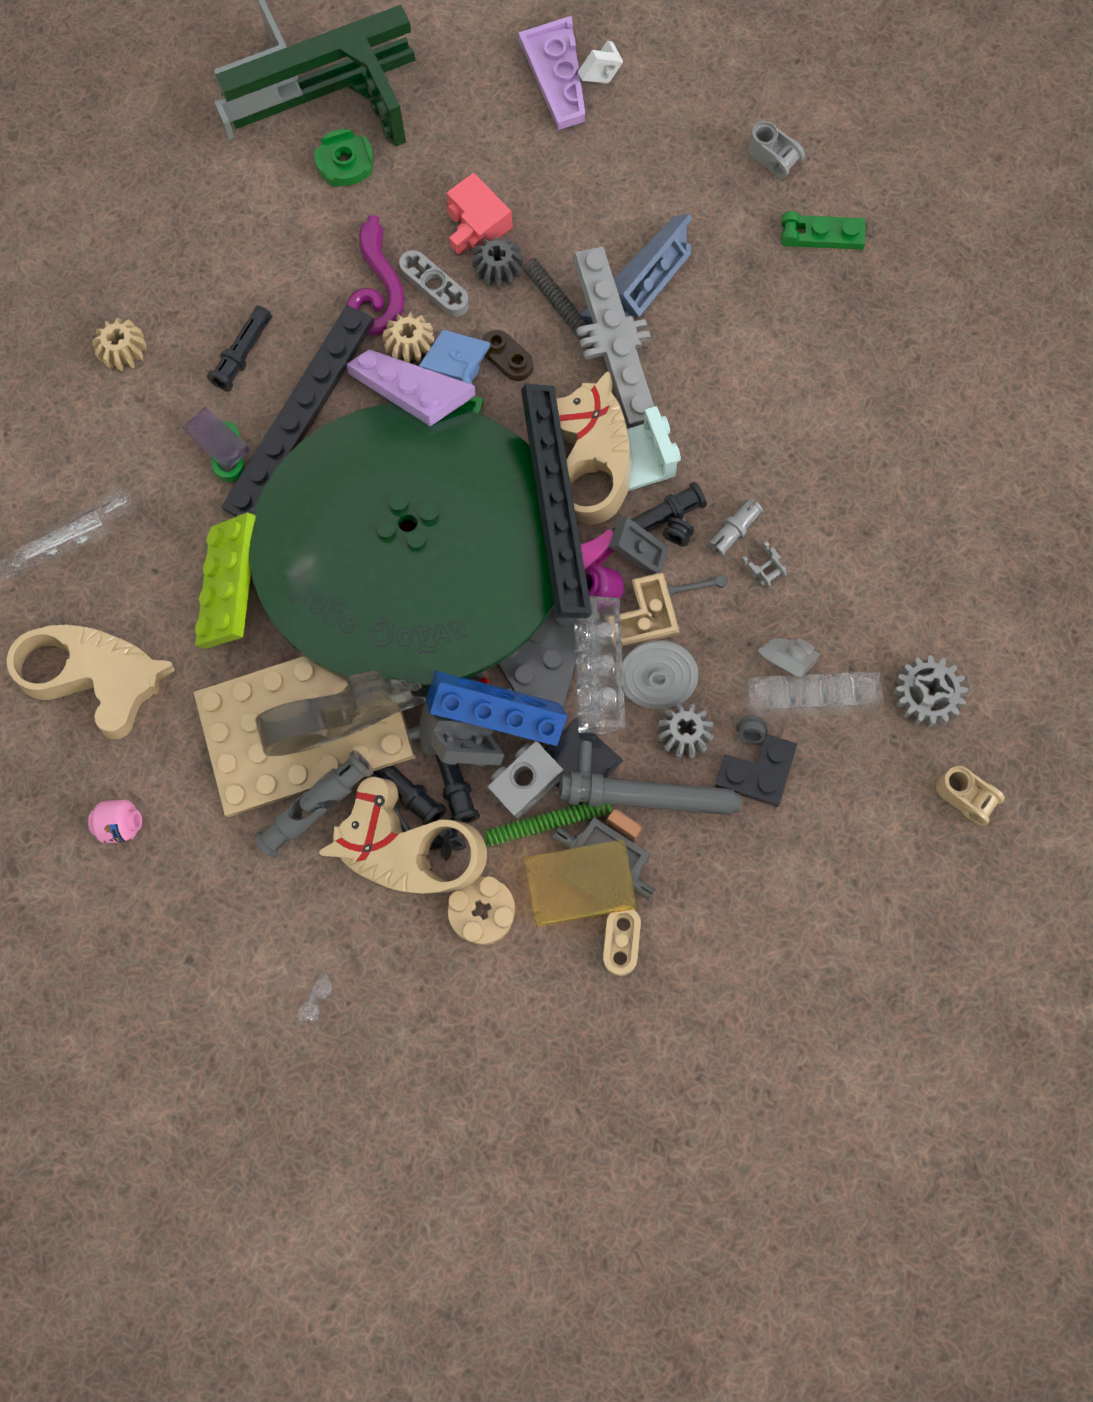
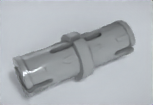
M748 498L733 517L728 516L724 521V527L707 543L709 549L713 552L718 549L719 551L716 554L723 557L725 552L738 538L742 539L747 534L746 529L763 513L761 505L756 502L752 506L754 500Z

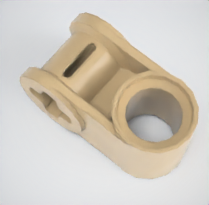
M963 766L950 768L938 778L936 783V790L945 801L980 826L988 825L990 821L989 816L996 805L1002 804L1005 800V796L1000 790L986 783ZM949 777H953L960 782L961 791H956L950 786Z

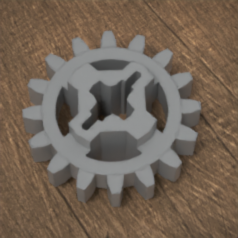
M929 655L925 663H923L918 657L913 661V667L906 664L902 669L903 674H899L895 680L897 684L901 685L893 691V695L901 696L896 706H905L907 708L904 714L905 718L910 717L912 714L916 716V725H919L922 720H927L928 727L932 728L936 720H938L944 726L949 721V717L955 719L960 713L958 709H962L967 702L961 697L966 695L968 688L960 687L965 677L964 675L955 676L956 665L951 666L949 669L945 667V658H942L939 663H934L933 656ZM921 673H930V675H927V676H921V675H919V674H921ZM927 687L933 688L934 696L928 694L929 688ZM935 706H940L943 708L941 710L931 711V708Z

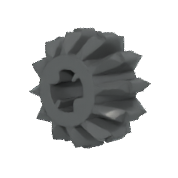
M495 235L493 241L484 238L482 246L475 247L472 266L478 280L484 279L487 287L495 281L500 289L502 281L511 285L513 277L520 276L523 256L520 253L518 244H511L508 236L502 241L499 240L497 235Z

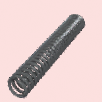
M537 258L530 259L524 266V272L527 273V276L535 283L540 292L546 296L549 303L557 310V313L560 314L565 323L571 327V330L578 337L577 327L581 323H583L581 326L589 325L590 323H586L587 320L584 319V316H581L578 309H575L576 306L570 302V299H567V295L561 292L562 289L559 288V285H556V282H553V278H550L551 276L548 275L545 268L539 265L540 262L537 261ZM534 260V262L526 270L528 264Z

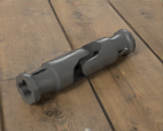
M353 750L349 755L350 758L337 769L332 768L310 790L303 793L275 817V822L264 832L259 831L255 834L254 840L257 846L267 856L271 858L277 856L278 850L290 839H297L320 819L331 806L336 805L351 793L352 787L364 776L369 777L373 774V768L358 751ZM306 810L310 815L303 819L302 811Z

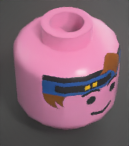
M129 800L101 801L89 814L88 826L91 834L101 843L130 842L136 836L137 831L142 826V816L135 805Z

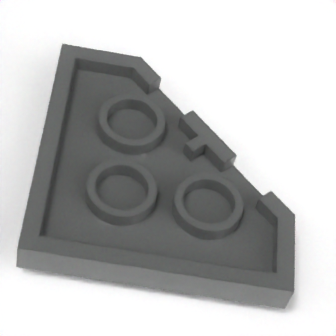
M553 607L542 626L512 655L498 663L513 691L558 702L564 709L586 631L584 619L556 618L555 607Z

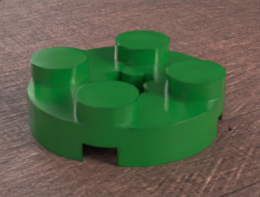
M339 129L332 131L321 139L322 144L318 150L317 147L315 149L314 159L317 170L321 177L327 180L331 186L354 185L368 178L372 173V166L374 164L372 146L365 136L355 135L353 130ZM342 154L351 157L347 161H339Z

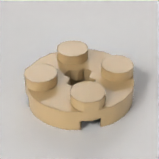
M479 876L475 882L455 890L449 897L448 918L450 924L459 937L470 943L478 945L493 944L507 935L514 922L516 908L513 896L509 889L494 877ZM478 902L491 906V909L487 911L488 918L484 920L480 916L474 917L472 915V912L476 910L475 904Z

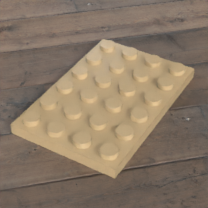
M305 656L194 692L224 815L227 817L305 793L332 768L337 769L347 761L353 750L358 751L370 763L373 771L416 758L396 689L369 686L347 680L328 672L308 660Z

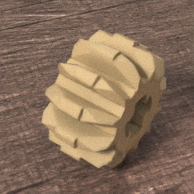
M411 312L405 318L398 314L396 321L388 320L387 329L383 333L387 354L399 360L404 359V362L410 363V360H415L420 364L421 356L425 357L435 342L431 324L425 323L422 315L414 319Z
M117 317L114 324L105 321L104 329H96L97 337L92 339L95 355L110 370L116 366L122 372L125 364L134 368V359L143 360L142 351L147 350L143 338L144 334L129 319L123 323Z

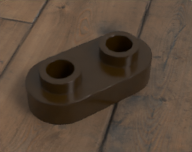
M492 330L484 335L482 340L490 342L491 345L485 357L511 380L522 381L532 374V356L506 332ZM494 341L501 342L500 345H492ZM521 360L523 363L515 365L513 362Z

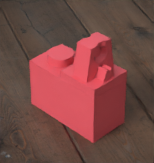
M472 173L446 192L447 212L455 222H461L457 227V231L449 237L450 247L457 255L471 247L482 246L484 238L493 241L495 235L499 238L513 228L512 211L475 173Z

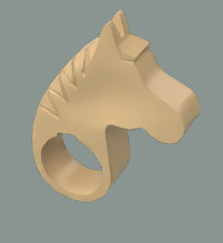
M51 625L28 631L13 642L7 655V668L10 676L21 690L32 698L52 700L94 688L95 695L100 701L94 716L96 725L106 738L113 740L122 739L130 733L141 704L153 694H158L160 679L175 671L170 661L152 660L145 652L125 640L103 631L74 625ZM56 646L62 648L70 655V658L66 660L63 671L49 682L30 683L22 677V666L25 659L38 648Z

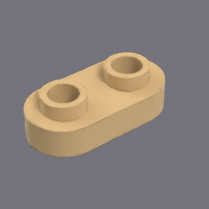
M627 906L613 909L608 915L606 923L603 963L607 971L615 976H625L631 973L638 959L641 920L638 913ZM625 919L629 922L630 928L626 931H621L617 927V922ZM623 953L627 958L626 963L623 965L616 964L613 959L614 955Z

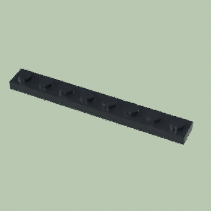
M349 305L345 306L221 507L224 511L237 517L249 512L257 505L262 490L272 473L282 460L302 442L347 369L346 364L352 361L375 323L372 316Z
M525 383L521 389L556 618L587 619L592 614L555 388L554 386Z

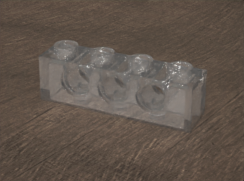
M589 596L592 614L587 619L574 618L579 733L610 734L626 728L620 598Z
M880 672L803 675L801 678L795 675L747 678L744 687L746 716L757 715L762 719L877 714L884 703Z

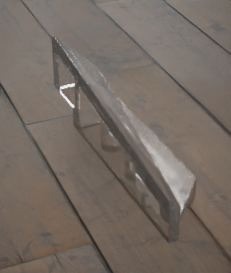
M126 481L120 483L1 558L0 578L2 582L11 580L114 533L111 521L139 509Z

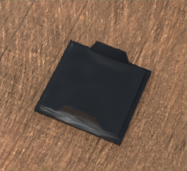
M577 717L562 731L557 746L549 744L544 749L566 774H569L570 771L578 772L579 742L581 741L592 743L591 773L603 774V777L607 778L624 761Z

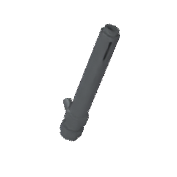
M589 741L579 742L578 772L570 771L569 774H561L559 800L567 801V804L572 805L586 802L587 806L600 807L601 804L721 815H732L733 812L738 813L741 805L740 793H735L734 789L605 778L603 774L591 773L592 743Z

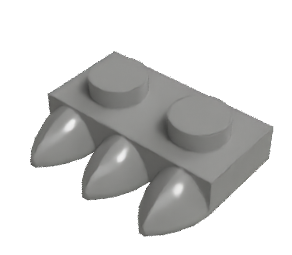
M776 638L758 649V652L767 660L799 678L815 665L820 656L818 652L814 651L815 647L802 639L788 640Z

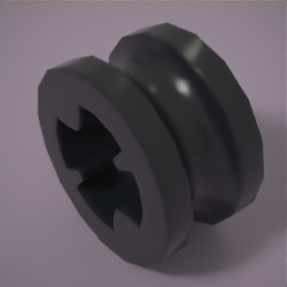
M670 518L667 523L669 528L663 530V537L681 547L688 546L690 541L688 537L693 536L694 528L684 520Z

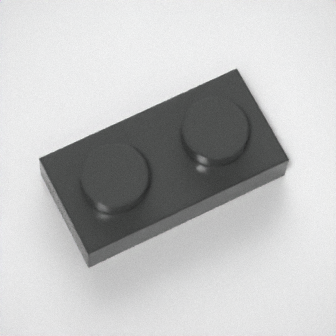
M628 517L618 518L609 545L611 549L648 575L661 573L669 548Z

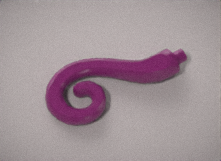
M369 215L367 222L360 225L359 245L363 258L385 285L389 302L384 314L374 319L375 323L368 333L369 336L383 334L384 330L387 329L388 320L396 321L397 315H402L405 301L402 284L382 253L384 229L379 225V217L376 215ZM362 288L353 292L346 305L359 310L362 303L370 302L375 312L382 311L384 307L383 296L372 288Z

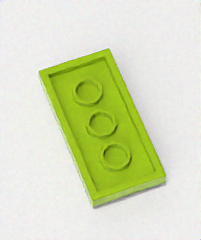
M248 512L210 527L207 535V557L203 565V588L199 595V619L195 626V646L208 649L243 638L251 576L249 546L256 518L255 515Z

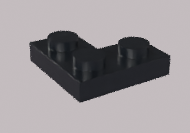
M766 734L756 764L725 754L715 787L734 789V792L740 793L741 796L778 807L797 743Z

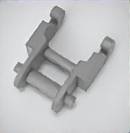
M765 541L762 543V548L769 555V561L759 567L758 565L755 566L752 562L748 563V558L743 556L741 563L754 579L759 577L761 580L760 584L769 588L771 587V580L779 575L782 577L787 576V568L780 563L781 556L773 547L769 548V543ZM772 564L776 570L766 576L762 570Z

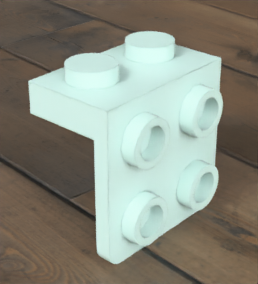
M657 406L645 409L644 424L627 429L632 451V473L628 491L675 477L677 463L681 461L677 444H671L669 439L670 427L666 416L661 417Z

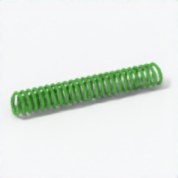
M582 802L581 805L578 804L576 807L574 805L571 808L567 806L566 810L563 807L561 811L557 809L556 813L552 810L551 815L549 812H546V816L542 813L540 816L536 815L535 818L533 816L530 819L526 817L525 821L521 819L520 823L518 820L515 821V824L511 821L510 826L508 823L505 824V828L501 824L500 829L498 826H495V831L491 827L489 831L488 829L484 830L486 846L489 847L491 844L494 847L495 843L499 845L500 841L504 844L505 839L507 842H510V837L513 841L515 836L517 839H520V834L525 838V832L530 837V830L532 835L536 834L535 829L540 834V827L544 833L546 828L550 831L551 826L555 830L556 824L558 828L561 827V823L565 827L566 821L568 825H571V819L576 824L575 815L578 822L581 823V816L584 821L587 820L585 811L588 819L591 820L590 810L593 818L597 817L595 808L598 816L601 817L600 807L587 806V803ZM601 804V809L605 816L607 815L605 805L608 813H612L609 804Z

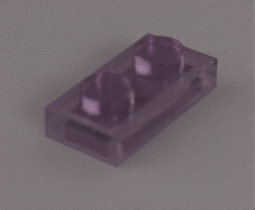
M206 407L183 426L185 433L227 471L250 451L248 445Z

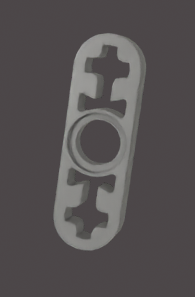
M410 250L400 257L399 265L402 276L447 315L459 317L468 311L469 299L467 292L421 252ZM418 262L419 270L423 273L421 277L420 272L415 267L408 269V263L414 265ZM431 279L442 281V285L438 289H429L426 283ZM447 290H448L449 296H450L453 300H458V299L460 298V301H461V304H460V305H458V304H456V303H453L452 305H450V298L446 295Z

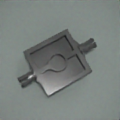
M595 817L585 831L576 838L561 829V827L554 833L552 839L568 848L567 857L557 871V875L611 911L617 907L623 896L631 890L647 901L655 892V888L639 879L640 871L649 858L650 853Z

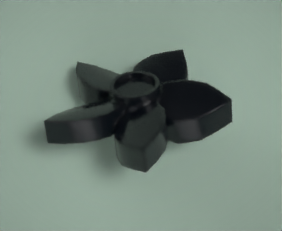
M450 828L436 836L429 850L441 849V856L447 862L451 857L452 850H463L466 848V845L462 839L457 837L459 830Z

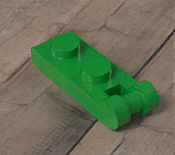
M788 211L782 215L784 231L781 234V244L783 246L864 249L865 218L799 215L794 211ZM796 229H804V233H799Z

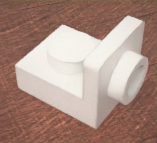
M607 41L601 51H591L578 71L582 81L609 83L623 64V60L614 43Z

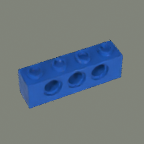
M436 670L425 700L430 714L555 746L558 745L568 716L558 702Z

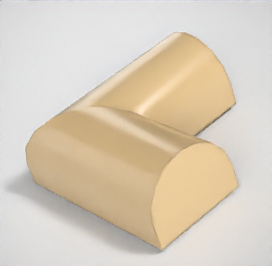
M663 572L632 579V586L639 610L609 616L610 633L616 650L676 636L680 633Z

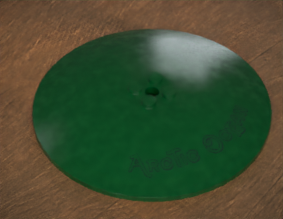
M394 403L368 407L338 418L313 432L282 460L263 488L255 507L254 515L256 518L249 546V562L252 579L264 610L279 633L294 649L321 668L347 680L389 689L430 688L435 670L461 678L475 676L497 665L524 645L542 626L554 607L530 446L507 427L471 410L458 407L432 426L427 425ZM405 521H413L417 524V527L410 532L402 531L399 528Z

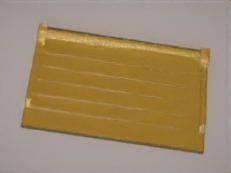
M624 839L524 857L536 927L637 909Z

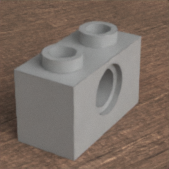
M537 741L532 745L527 743L520 748L514 756L516 760L508 768L505 766L499 768L490 778L492 783L487 786L517 819L521 818L560 781L561 774H566ZM525 770L532 771V782L527 786L518 785V775Z

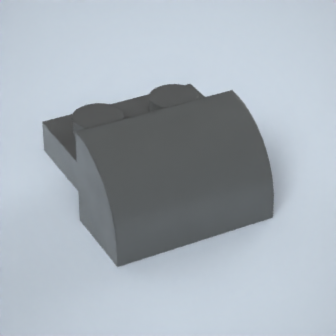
M425 702L419 728L421 746L425 754L438 755L442 762L451 765L457 763L475 764L477 766L501 765L505 754L493 739L492 729L430 714Z

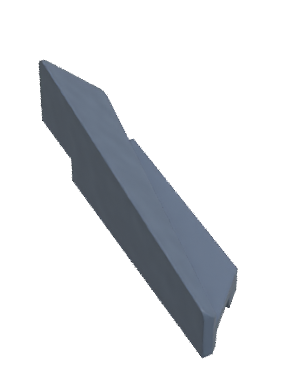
M690 214L674 216L614 278L626 317L629 314L633 317H640L691 255V244L686 243L687 225L692 222ZM587 306L581 313V316H584L587 323L593 324Z

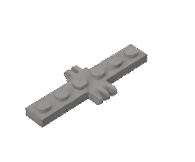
M604 247L577 251L572 258L593 324L576 329L578 337L590 335V337L580 340L581 348L593 346L592 349L583 352L584 358L588 360L604 356L626 426L631 427L644 424L645 409L654 407L636 349L642 346L641 342L651 338L649 331L637 332L645 329L647 322L645 319L634 321L633 316H625Z

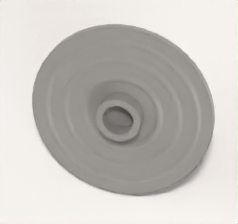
M649 641L635 647L625 656L620 667V684L624 693L634 703L645 708L668 709L683 703L692 695L698 683V667L693 656L682 646L669 641Z

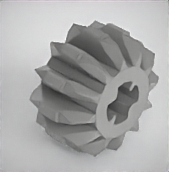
M680 703L676 705V713L667 709L664 714L666 720H660L658 723V728L662 730L658 734V740L667 742L664 747L667 753L675 747L677 749V759H681L683 751H687L689 759L695 758V749L700 753H705L707 750L705 743L712 742L713 735L708 732L713 728V722L704 721L707 715L705 710L695 714L694 704H690L688 711H684V707ZM690 727L692 729L691 735L689 733L683 735L679 733L680 728L685 730Z

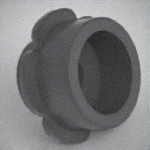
M747 715L736 724L738 738L747 744L761 743L768 733L767 723L757 715Z

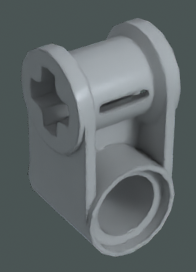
M761 121L753 127L748 145L749 154L768 168L772 174L779 179H784L789 174V169L795 163H800L804 159V149L796 140L791 139L771 122Z

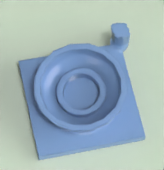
M442 330L419 367L472 385L471 381L477 376L480 368L479 363L491 345L487 341Z

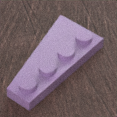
M572 16L519 32L520 45L557 129L561 130L585 122V108L578 73L579 65L576 55Z
M370 349L346 364L349 375L429 426H432L476 395L474 385Z

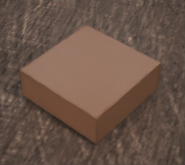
M614 809L607 818V826L633 843L641 835V825L619 810Z

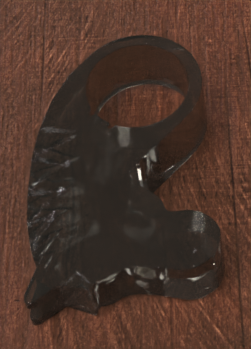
M376 670L365 671L347 678V686L340 693L289 702L268 709L255 718L263 753L267 756H283L318 748L361 731L392 714L426 703L425 697L412 696V692L422 688L421 683H406L405 678L387 679Z

